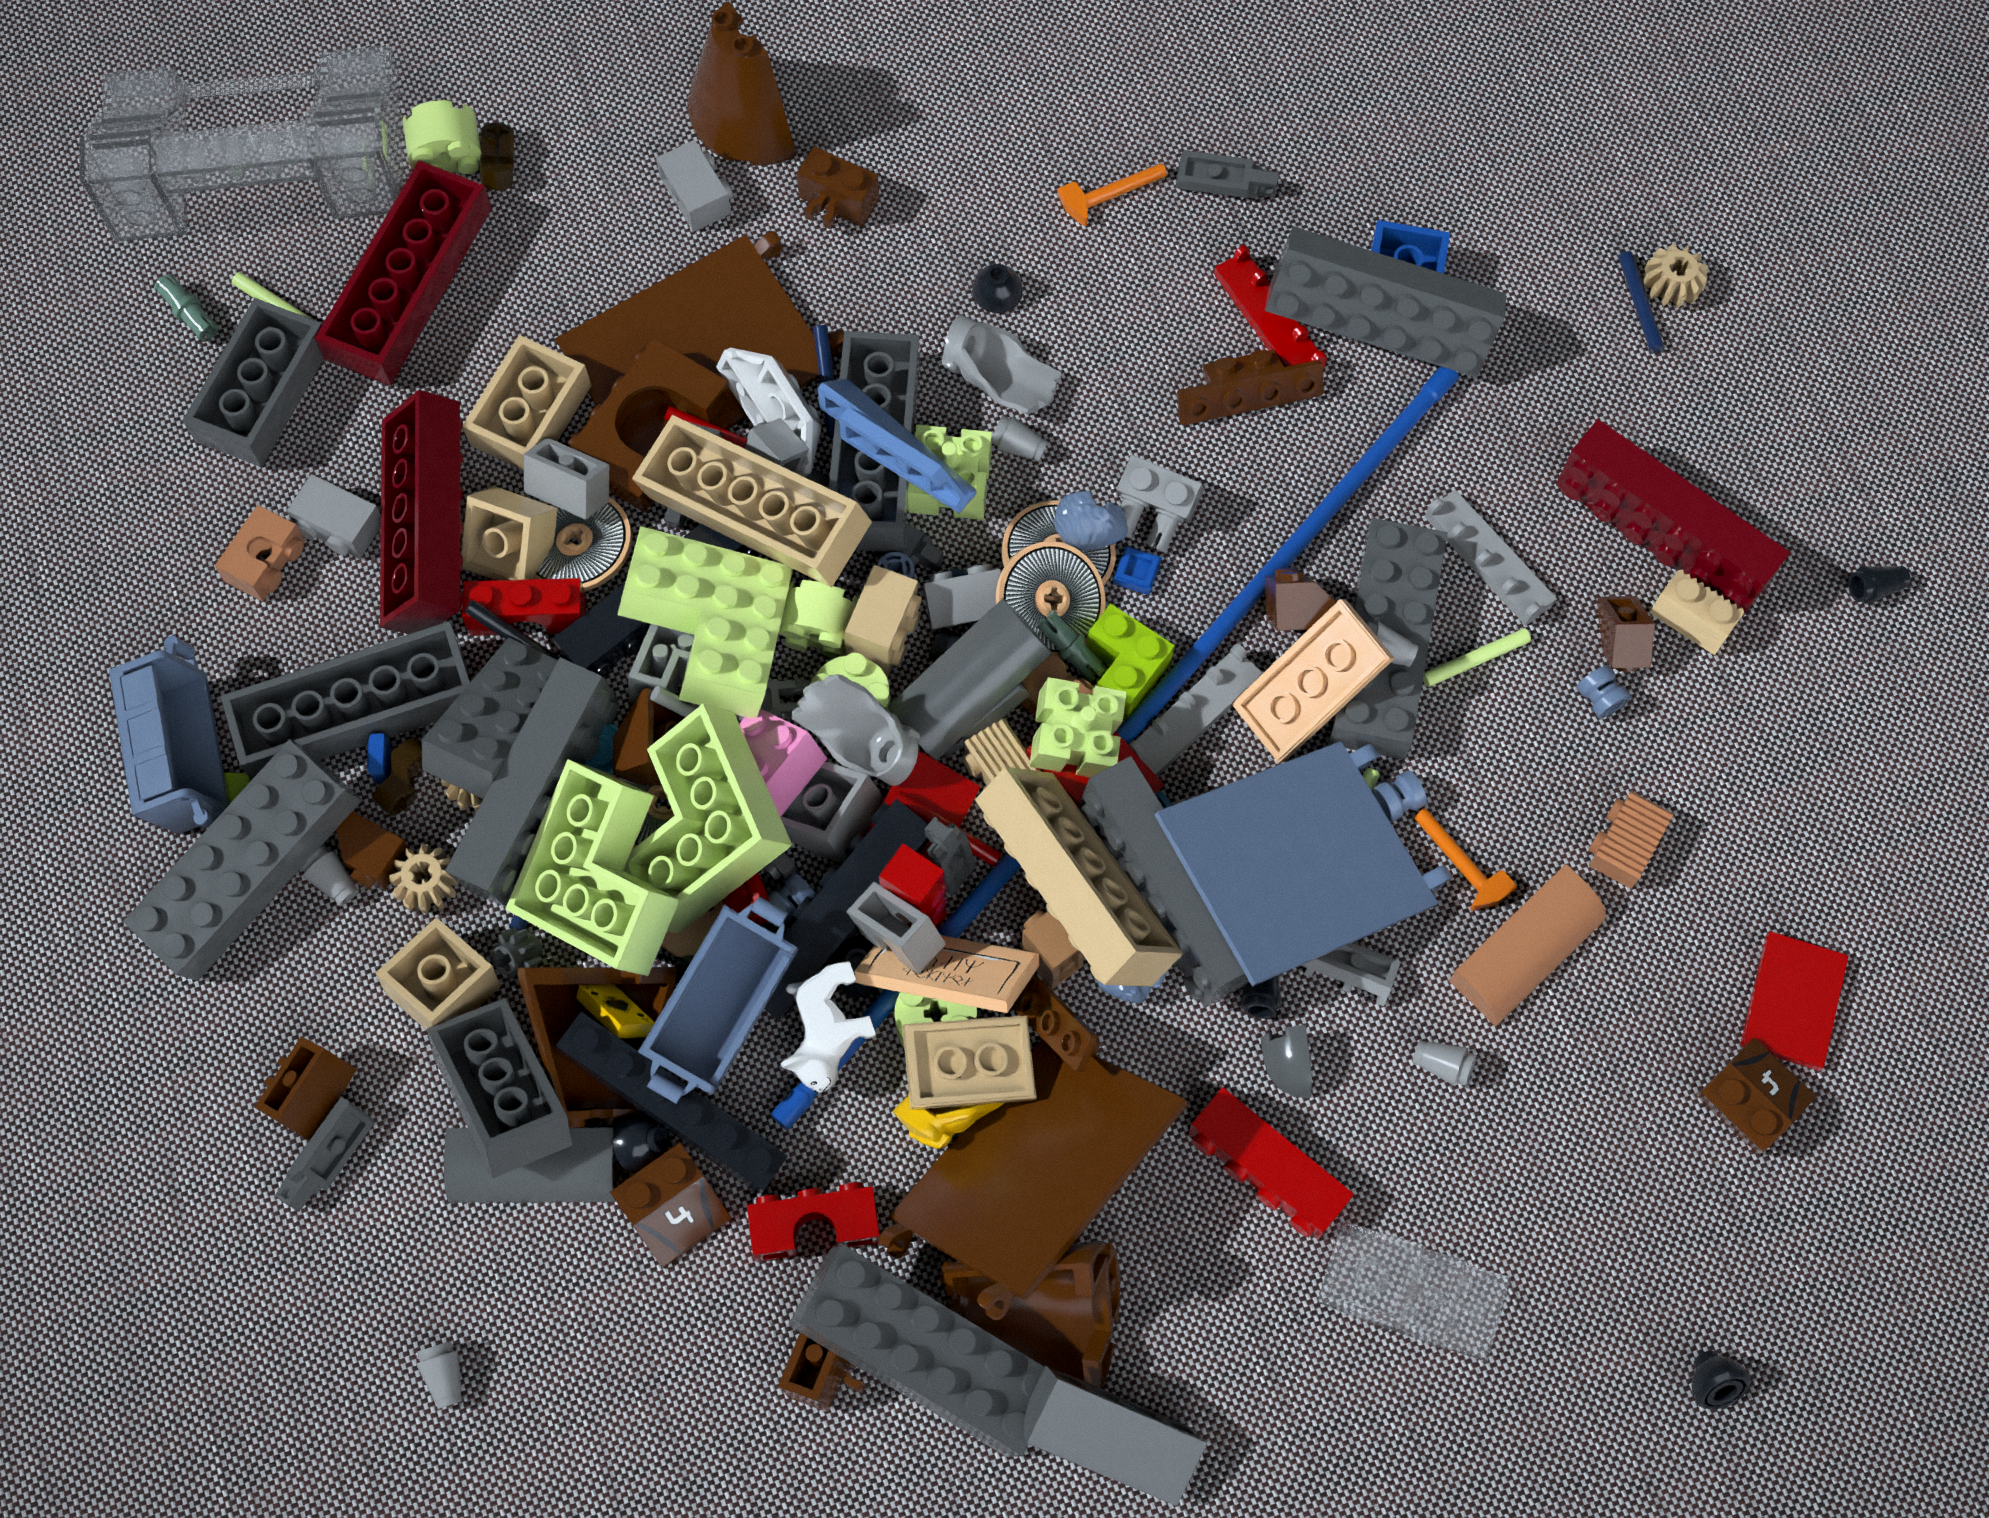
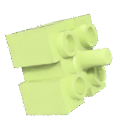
M916 424L915 437L977 491L976 495L960 514L953 510L954 517L984 520L987 479H989L992 454V432L962 429L961 437L947 436V427ZM909 482L907 492L909 513L939 516L940 507L950 508Z
M1048 677L1039 691L1035 721L1042 722V724L1033 736L1029 767L1061 772L1067 763L1077 765L1076 775L1092 777L1117 764L1121 737L1113 736V734L1123 722L1126 691L1095 686L1090 694L1079 693L1080 683Z

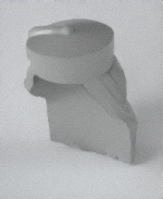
M958 315L949 328L941 360L942 365L948 371L962 374L967 382L982 389L998 404L1025 414L1034 413L1039 410V407L1044 408L1052 403L1054 399L1053 392L1057 389L1056 384L1061 380V371L1034 359L1024 349L1017 336L1004 329L977 322L964 315Z
M836 674L826 677L823 681L811 683L804 688V697L799 700V706L792 711V720L798 722L818 737L836 761L847 768L875 776L890 786L901 784L910 775L917 762L920 734L910 726L901 725L898 717L885 709L865 687L843 675Z

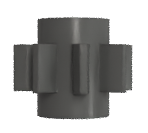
M512 928L498 935L500 942L492 946L493 964L501 974L507 975L508 979L518 975V968H535V965L543 962L541 958L543 955L541 942L534 934L528 933L527 929L517 932Z

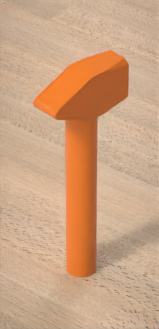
M1160 163L1088 193H1084L1079 184L1074 181L1061 186L1057 190V195L1066 213L1081 225L1086 226L1088 219L1087 208L1167 176V172L1163 163Z
M1426 808L1414 816L1417 823L1478 891L1470 907L1471 911L1496 906L1517 889L1516 884L1502 869L1488 879Z

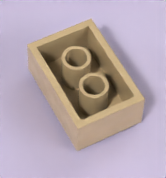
M519 335L462 425L470 445L524 471V453L547 437L558 442L592 385L586 367L576 360Z

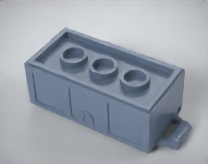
M172 635L165 639L164 647L166 651H155L109 669L132 815L176 834H181L200 826L208 829L229 806V798L207 673L199 670L194 656L195 647Z
M760 896L754 904L748 906L740 913L724 905L638 1051L652 1060L651 1080L647 1085L649 1089L677 1104L681 1096L689 1093L696 1086L709 1094H715L798 952L796 946L783 939L784 920L788 912ZM750 911L778 926L777 933L774 934L749 920L747 917ZM661 1065L687 1080L689 1083L684 1089L656 1073L659 1066Z

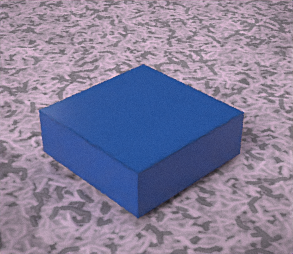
M1126 546L1114 576L1113 584L1150 595L1162 557Z
M384 733L370 734L368 740L367 771L377 785H380L388 778L392 771L391 753L393 747Z

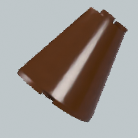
M728 1L712 14V23L688 93L687 106L690 123L698 139L710 151L731 162H734L735 159L749 161L752 166L784 162L797 155L768 52L755 35H742L738 31L739 27L743 24V19L730 1Z
M614 967L518 968L519 983L545 1073L567 1114L569 1127H586V1119L599 1118L600 1126H616L619 1120L626 1115H640L639 1110L556 1052L557 1043L580 1012H583L606 1028L576 998L579 985L614 984L650 1019L656 1022L672 995L677 976V967H652L648 976L618 970ZM646 1037L620 1039L639 1051Z
M1093 1241L1071 1245L1026 1301L1013 1294L1009 1309L1000 1320H993L988 1317L986 1309L977 1302L980 1293L996 1283L959 1261L944 1262L941 1269L940 1282L942 1286L946 1287L947 1299L945 1307L1042 1366H1050L1096 1387L1104 1388L1115 1343L1110 1342L1114 1333L1113 1323L1118 1322L1120 1310L1119 1261L1116 1250L1111 1243Z

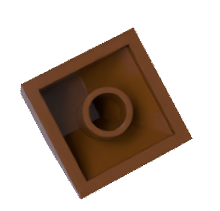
M649 688L641 691L613 737V775L639 785H662L647 749L686 717L652 701L650 696L653 690Z

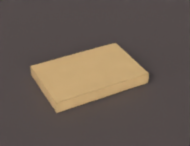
M1027 1016L903 1025L910 1110L1031 1101L1036 1099Z

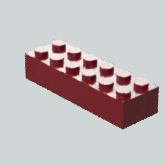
M422 161L417 162L315 337L325 361L392 386L492 210L483 184Z
M420 389L382 420L380 628L405 634H412L440 625L459 612L463 603V592L460 590V572L463 567V557L460 554V537L463 532V522L460 520V502L463 497V488L460 485V468L463 462V454L460 451V434L463 428V420L460 417V401Z
M1599 419L1596 420L1571 450L1556 483V486L1562 490L1566 497L1585 505L1592 510L1599 520L1610 523L1622 531L1630 542L1641 545L1653 553L1660 563L1673 567L1677 571L1683 570L1684 574H1690L1691 579L1696 578L1697 583L1703 582L1704 587H1710L1711 592L1716 591L1717 596L1723 595L1724 600H1730L1731 604H1736L1737 609L1743 608V616L1766 589L1791 553Z

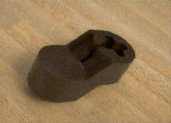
M489 123L481 129L480 182L485 188L490 190H506L513 185L514 131L509 125L503 123Z
M417 737L407 739L391 753L392 774L374 792L373 800L389 816L401 813L416 800L415 779L423 772L422 742Z

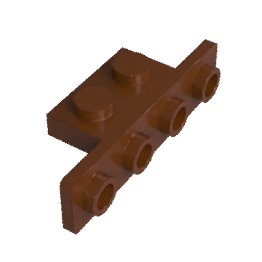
M1274 349L1268 351L1257 350L1249 355L1236 358L1225 357L1217 359L1212 363L1203 364V378L1207 384L1177 391L1178 417L1181 425H1189L1322 396L1324 394L1323 365L1319 360L1284 367Z
M1034 973L1012 1005V1008L1020 1016H1027L1028 1024L1074 1071L1083 1072L1089 1057H1096L1101 1042L1097 1039V1034Z

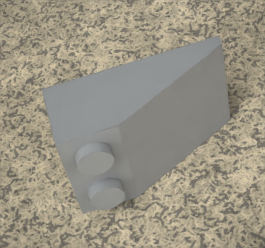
M825 761L780 818L790 841L815 855L843 864L849 857L845 853L846 848L859 833L864 836L871 823L870 820L878 810L884 796L869 775Z

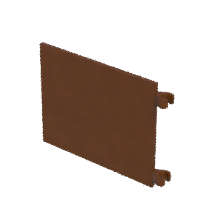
M770 231L764 234L754 245L748 236L744 235L556 337L555 341L565 356L585 365L592 385L588 394L595 405L604 403L611 394L613 384L621 375L625 376L633 366L634 358L638 351L643 347L647 348L654 338L720 377L722 375L716 366L724 350L731 347L774 357L783 365L788 374L795 377L800 389L819 379L814 334L763 260L781 254V239L775 231ZM841 329L829 334L832 357L842 355L844 331ZM731 389V401L713 423L726 430L749 418ZM664 403L642 407L634 412L626 421L622 430L621 441L633 451L646 457L668 421L664 420L669 406L681 411L683 410Z
M1041 1039L1031 1051L1036 1099L1006 1102L999 1108L976 1120L967 1130L960 1133L889 1215V1218L896 1224L885 1229L880 1234L878 1241L883 1247L887 1248L886 1252L888 1255L899 1259L907 1252L914 1234L996 1284L984 1289L978 1296L977 1302L986 1309L988 1317L993 1320H1000L1007 1313L1013 1294L1026 1301L1187 1107L1188 1103L1184 1098L1097 1056L1089 1057L1083 1072L1074 1071Z

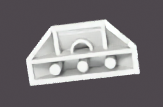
M731 347L724 350L716 367L722 377L728 381L729 388L753 425L756 426L759 423L766 424L781 418L809 448L799 475L803 477L809 476L812 472L822 425L815 408L808 405L800 393L799 384L795 377L788 374L783 365L772 356Z

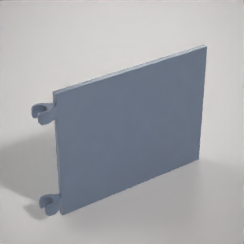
M1342 741L1167 807L1154 814L1252 986L1435 907L1438 901L1432 892L1440 889L1445 882L1452 879V875L1445 865L1439 866L1423 876L1421 875L1361 775L1360 771L1368 768L1371 761L1379 757L1372 744L1365 745L1349 754Z

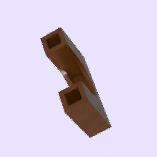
M654 338L647 348L643 347L638 351L634 358L633 366L625 376L621 375L613 384L611 394L603 404H598L593 409L589 422L581 432H577L571 437L567 446L609 464V491L645 513L654 500L650 499L632 480L645 457L633 451L621 441V434L626 421L634 412L642 407L664 403L676 406L690 415L713 424L732 399L728 381Z

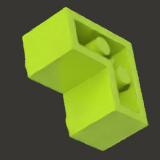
M1110 603L1089 630L1087 647L1098 659L1110 666L1098 681L1097 686L1126 691L1124 720L1142 703L1171 665L1175 645Z

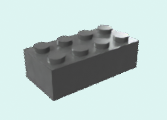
M254 298L182 420L194 441L262 468L324 360L315 340L322 323Z
M508 637L423 737V771L484 799L558 660Z
M506 998L427 1028L434 1060L492 1178L572 1146L567 1114Z

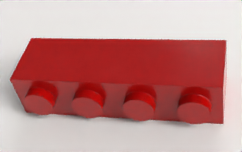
M1224 1087L1219 1090L1190 1126L1188 1134L1193 1137L1191 1142L1200 1152L1208 1157L1212 1154L1225 1163L1224 1170L1239 1183H1244L1246 1180L1258 1190L1256 1196L1263 1204L1274 1211L1280 1208L1291 1218L1289 1221L1290 1225L1307 1238L1312 1235L1319 1240L1354 1196V1193Z

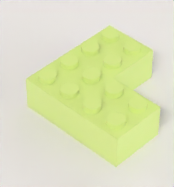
M640 526L617 615L694 635L679 700L697 705L704 703L732 711L736 715L757 718L767 688L793 569L774 561Z
M704 703L647 749L675 816L632 849L623 870L680 899L667 932L680 933L792 846L735 713Z
M568 759L508 901L506 910L615 969L648 976L680 899L623 871L654 795L602 770Z

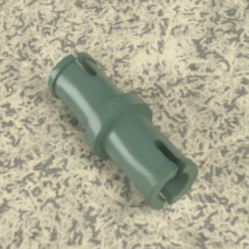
M168 274L167 277L163 275L156 281L154 285L155 291L172 307V314L177 320L184 321L201 342H205L206 338L208 340L212 339L218 333L219 326L201 308L200 300L195 295L189 294L173 274Z
M1052 610L1047 614V620L1043 617L1036 627L1058 648L1057 654L1061 659H1068L1086 681L1091 683L1096 679L1094 675L1097 673L1100 676L1107 666L1084 644L1086 639L1080 633L1075 634L1057 612Z

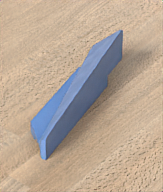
M841 379L820 384L818 387L820 409L839 421L842 440L959 514L976 495L977 491L851 381Z

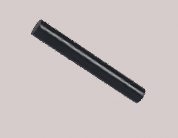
M474 599L465 608L464 612L505 640L509 637L559 660L560 657Z

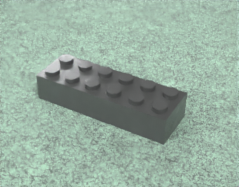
M1292 226L1268 289L1265 311L1477 378L1505 319L1506 293Z
M844 331L839 380L847 379L851 381L914 436L920 368L919 335ZM835 419L829 489L858 502L872 521L855 550L904 553L909 481L842 440L840 424Z
M1371 518L1365 537L1353 608L1365 623L1369 621L1376 624L1380 621L1412 643L1417 644L1418 651L1410 667L1390 663L1333 716L1328 745L1342 741L1345 748L1358 750L1365 745L1372 744L1379 755L1402 760L1406 759L1413 741L1448 532Z
M449 621L227 693L220 697L239 764L250 780H252L289 739L308 748L322 760L367 745L370 734L384 733L388 738L437 722L472 679L460 641Z
M561 657L559 658L445 870L466 890L506 908L567 760L569 759L584 765L587 759L591 760L598 751L600 745L599 736L605 724L610 725L617 715L618 698L601 675Z
M289 739L123 922L176 975L198 981L360 804L362 799L308 748Z
M1130 756L1090 777L1080 801L1081 807L1079 810L1091 827L1096 830L1104 845L1183 952V955L1173 965L1178 964L1186 977L1184 985L1189 995L1195 1001L1199 999L1203 1007L1206 1008L1245 986L1249 981L1154 816L1157 811L1164 808L1133 758Z
M841 1244L831 1248L788 1325L1004 1456H1023L1028 1446L1023 1431L1025 1414L1031 1395L1045 1367L847 1246Z

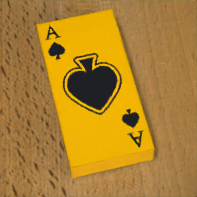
M579 985L576 998L611 1033L618 1038L648 1036L655 1022L616 985Z

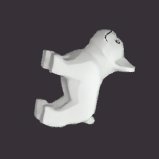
M849 961L826 966L817 975L803 982L789 984L786 987V991L794 995L805 1028V1038L797 1051L780 1064L783 1069L793 1071L804 1085L813 1089L816 1093H823L836 1083L838 1076L837 1067L840 1059L855 1039L859 1037L869 1039L876 1036L870 1016L846 1019L843 1012L830 999L838 985H850L856 981Z

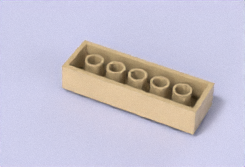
M674 415L671 416L632 478L650 499L831 588L872 523L858 502Z
M1004 766L975 799L984 812L983 818L986 823L998 832L1005 842L1004 848L1007 853L1019 862L1026 872V880L1042 895L1047 903L1046 908L1048 912L1063 925L1069 934V942L1083 954L1090 964L1092 975L1104 985L1152 987L1183 955V952L1055 775L1048 772Z

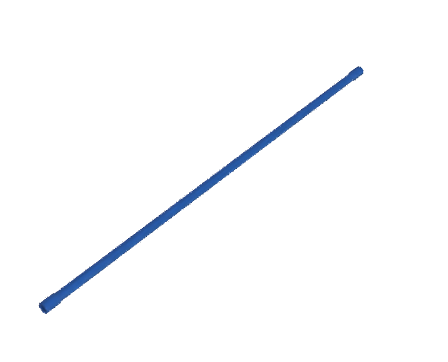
M1441 366L1422 386L1418 395L1116 730L1127 744L1136 739L1265 594V575H1275V569L1288 568L1426 412L1435 403L1439 402L1457 382L1459 375L1456 371ZM1006 853L938 929L939 934L958 938L1020 869L1021 865L1019 862ZM884 989L859 1018L870 1016L874 1030H876L895 1009L896 1000L900 992ZM859 1037L852 1042L840 1059L837 1067L838 1071L867 1039ZM801 1082L787 1094L770 1113V1116L782 1128L789 1131L812 1105L814 1098L819 1093L814 1092L813 1089Z

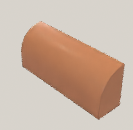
M1565 864L1455 970L1449 982L1492 1024L1497 1026L1605 921L1606 912L1601 900L1592 888Z

